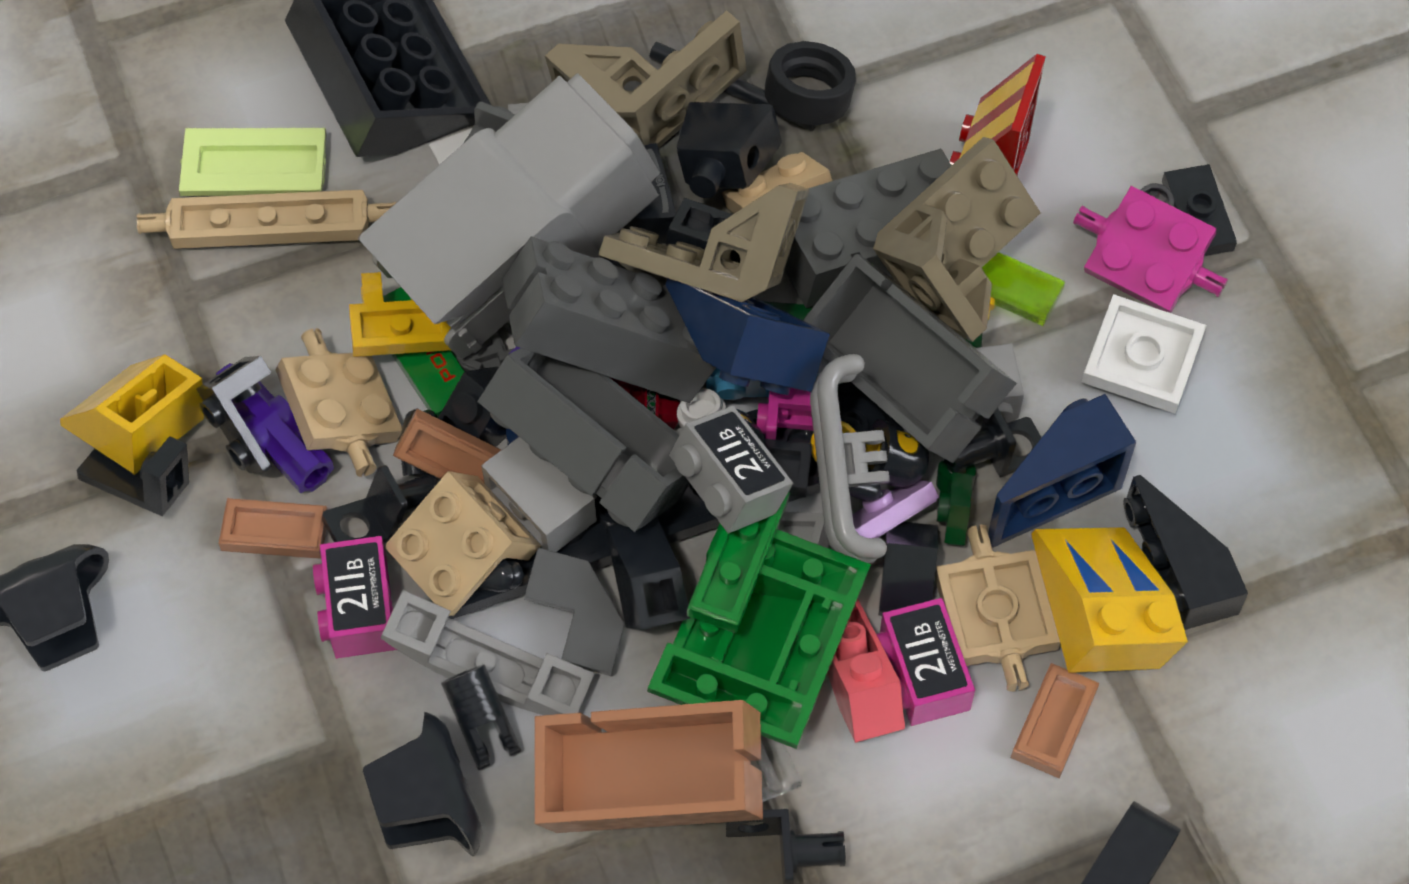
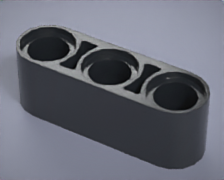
M1133 801L1081 884H1150L1176 841L1181 829Z

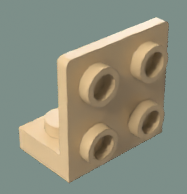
M450 471L442 477L386 543L387 551L434 604L450 610L449 616H454L503 559L529 560L537 549L541 547L539 542L478 476Z

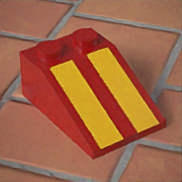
M1034 55L980 98L974 116L966 114L959 136V141L965 144L962 153L953 151L950 159L951 165L960 159L980 139L986 137L995 141L1018 176L1031 136L1046 56Z

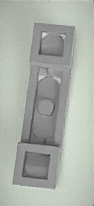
M402 590L381 635V639L446 678L485 664L500 701L541 715L579 712L595 673L549 653H546L544 659L454 621L448 618L450 610Z

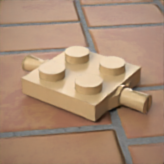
M313 328L309 329L301 335L309 356L281 358L275 369L307 451L319 449L345 451L350 455L356 475L362 477L364 473V477L368 476L377 469L368 448L374 444L397 442L402 430L400 421L373 357H353V353H332L327 349L321 330L318 328L315 331Z
M981 524L977 531V526L975 525L967 529L966 532L973 555L959 563L936 566L935 580L939 596L944 601L966 666L987 662L1001 663L1007 683V690L1014 692L1018 686L1020 691L1029 686L1022 659L1033 654L1056 651L1060 646L1035 550L1012 554L994 552L987 526Z

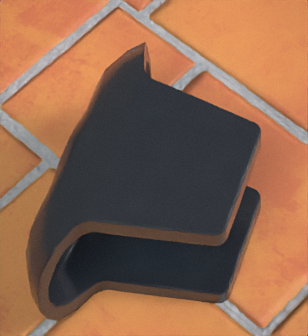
M73 544L49 555L27 561L11 571L0 575V626H8L14 630L41 671H49L88 654L99 647L89 594L108 569L109 555L104 548L90 544Z
M424 712L422 733L418 738L387 753L363 768V774L383 837L389 849L454 840L468 854L475 856L480 847L483 833L482 825L466 778L463 776L459 764L460 760L452 743L450 732L444 722L428 712Z

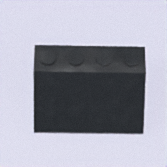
M433 0L293 1L285 22L356 157L396 155L475 125L474 109L479 102L491 105Z

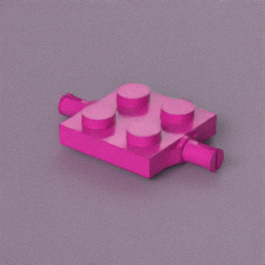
M1130 186L1119 207L1108 218L1089 210L1083 205L1079 209V214L1077 213L1074 218L1073 224H1077L1097 234L1096 247L1084 266V272L1156 309L1171 313L1180 296L1191 288L1193 284L1217 297L1221 295L1222 289L1227 284V278L1203 267L1204 254L1215 237L1217 228L1133 186Z

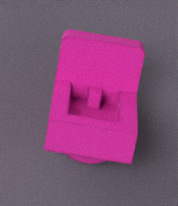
M791 388L789 395H782L770 391L769 403L758 404L757 426L762 430L763 434H766L765 439L776 440L777 427L813 431L810 405L811 392Z

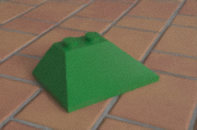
M721 523L719 524L716 533L713 537V540L709 546V549L706 553V561L708 559L712 546L721 527ZM777 529L737 633L692 617L683 620L673 644L667 642L648 685L647 692L680 705L744 700L760 712L761 736L797 749L871 564Z

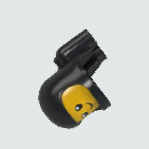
M883 419L875 420L870 431H884L885 442L876 445H865L866 452L886 451L887 462L868 465V472L889 471L890 482L886 484L891 486L908 487L914 485L926 473L929 465L928 449L910 433L896 430L893 423ZM880 484L849 487L851 497L872 502L883 497Z

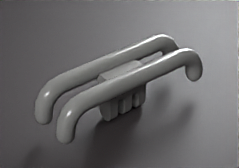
M848 354L833 359L817 375L810 394V405L825 533L829 545L834 551L870 564L874 563L877 558L885 555L887 545L880 538H865L855 530L849 487L886 484L890 482L889 471L868 472V465L887 462L886 451L866 452L865 445H876L885 442L884 431L842 433L837 392L838 384L853 381L857 374L863 371L865 366L864 359L860 355Z

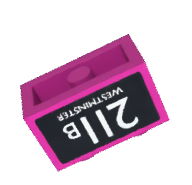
M382 536L320 544L322 563L313 565V576L316 594H325L326 610L317 611L321 641L331 642L336 659L397 650L381 639V635L393 612L387 556Z
M938 598L882 613L880 633L876 635L900 680L903 710L905 709L910 725L914 726L970 711L975 688L943 599Z

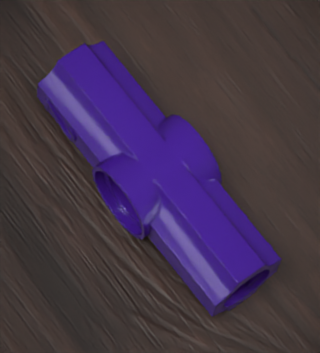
M229 363L228 365L224 366L222 369L216 372V375H218L228 367L232 366L233 364ZM259 381L261 389L248 399L239 403H235L231 399L266 458L268 457L299 493L305 491L313 492L326 482L328 475L334 470L332 460L322 449L307 451L289 403L281 395L274 397Z

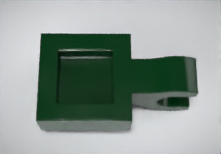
M942 460L938 465L936 486L940 490L936 522L946 523L944 543L964 546L976 468L974 465L967 467L965 474L950 473L947 470L948 467L945 461Z

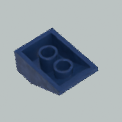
M667 278L666 287L702 360L721 370L720 379L744 387L749 386L751 379L761 381L760 387L782 395H789L791 388L812 392L830 333L755 297L739 302Z
M1106 394L1089 401L1086 398L1078 399L1069 404L998 492L988 531L992 548L1122 489L1136 446V440Z

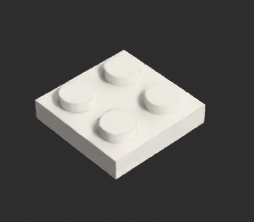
M1113 294L1085 368L1082 383L1176 414L1207 325Z

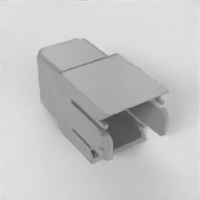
M578 73L568 82L561 76H558L496 132L491 128H486L471 136L366 229L358 239L373 255L372 260L387 278H394L434 324L447 321L451 329L446 334L444 342L457 357L464 358L481 349V345L502 326L513 337L509 319L512 310L507 308L502 279L530 236L547 242H559L572 251L592 258L600 257L598 249L602 245L604 236L620 231L621 228L659 196L651 182L660 175V172L634 130Z

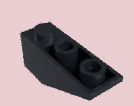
M1133 476L1127 497L1123 500L1125 515L1129 524L1132 527L1137 526L1143 539V553L1174 594L1184 630L1239 615L1247 598L1248 591L1229 548L1143 476Z

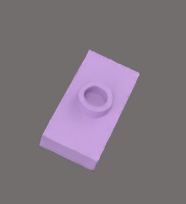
M919 480L914 485L908 487H896L891 491L889 489L881 490L883 497L872 502L863 500L862 504L864 507L852 514L853 525L859 535L865 538H878L936 502L939 496L932 482Z

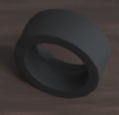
M809 41L788 43L777 49L770 59L765 81V98L770 105L774 106V110L796 123L815 126L833 123L843 117L850 106L856 83L855 68L848 57L837 49L825 44ZM795 76L813 77L825 82L832 89H807L796 85L788 78Z

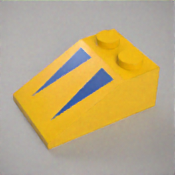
M1125 527L1035 529L1031 533L1068 673L1160 669L1188 642L1174 594Z

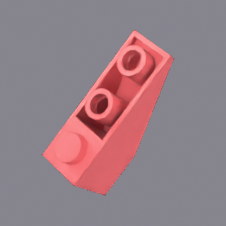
M857 599L827 673L839 710L855 743L905 729L900 680Z

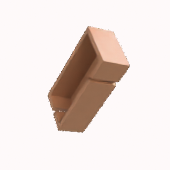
M744 700L593 711L591 712V718L581 712L535 716V824L555 833L763 820L762 771L751 765V761L761 760L760 712Z

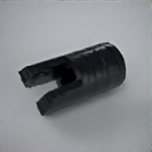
M485 664L463 671L441 682L478 771L490 766L489 752L484 742L481 741L476 729L490 721L494 722L499 734L500 744L509 756L522 751Z

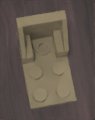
M727 10L715 21L705 23L698 30L695 38L684 48L670 53L658 70L632 47L557 44L545 55L552 82L558 76H561L568 82L578 73L634 130L644 146L657 143L658 148L682 128L690 102H712L747 71L740 21ZM630 81L641 83L633 91L624 89V86Z
M983 137L878 232L873 249L898 284L960 336L973 342L987 329L992 283L982 270V267L1041 212L995 141Z
M793 183L776 186L713 227L705 250L677 241L676 245L668 244L666 246L657 243L658 234L631 226L630 230L621 228L620 233L604 236L599 256L743 302L781 282L810 189ZM733 250L739 254L740 263L732 261L731 253Z

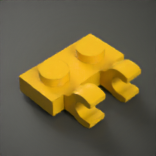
M381 272L361 273L362 304H349L353 357L451 350L444 342L446 334L451 329L447 321L434 324L411 297V300L384 302Z

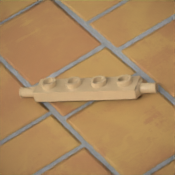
M363 190L172 198L166 213L137 214V230L139 234L167 232L173 249L359 240L360 235L369 228V222L377 221L397 202L368 204Z

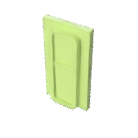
M185 128L183 155L180 161V196L320 192L325 182L326 128Z

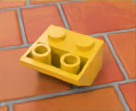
M166 354L132 364L60 418V425L135 475L141 470V466L148 454L153 451L157 452L169 436L178 440L204 419L200 409V403L203 400L196 390L203 385L202 377Z

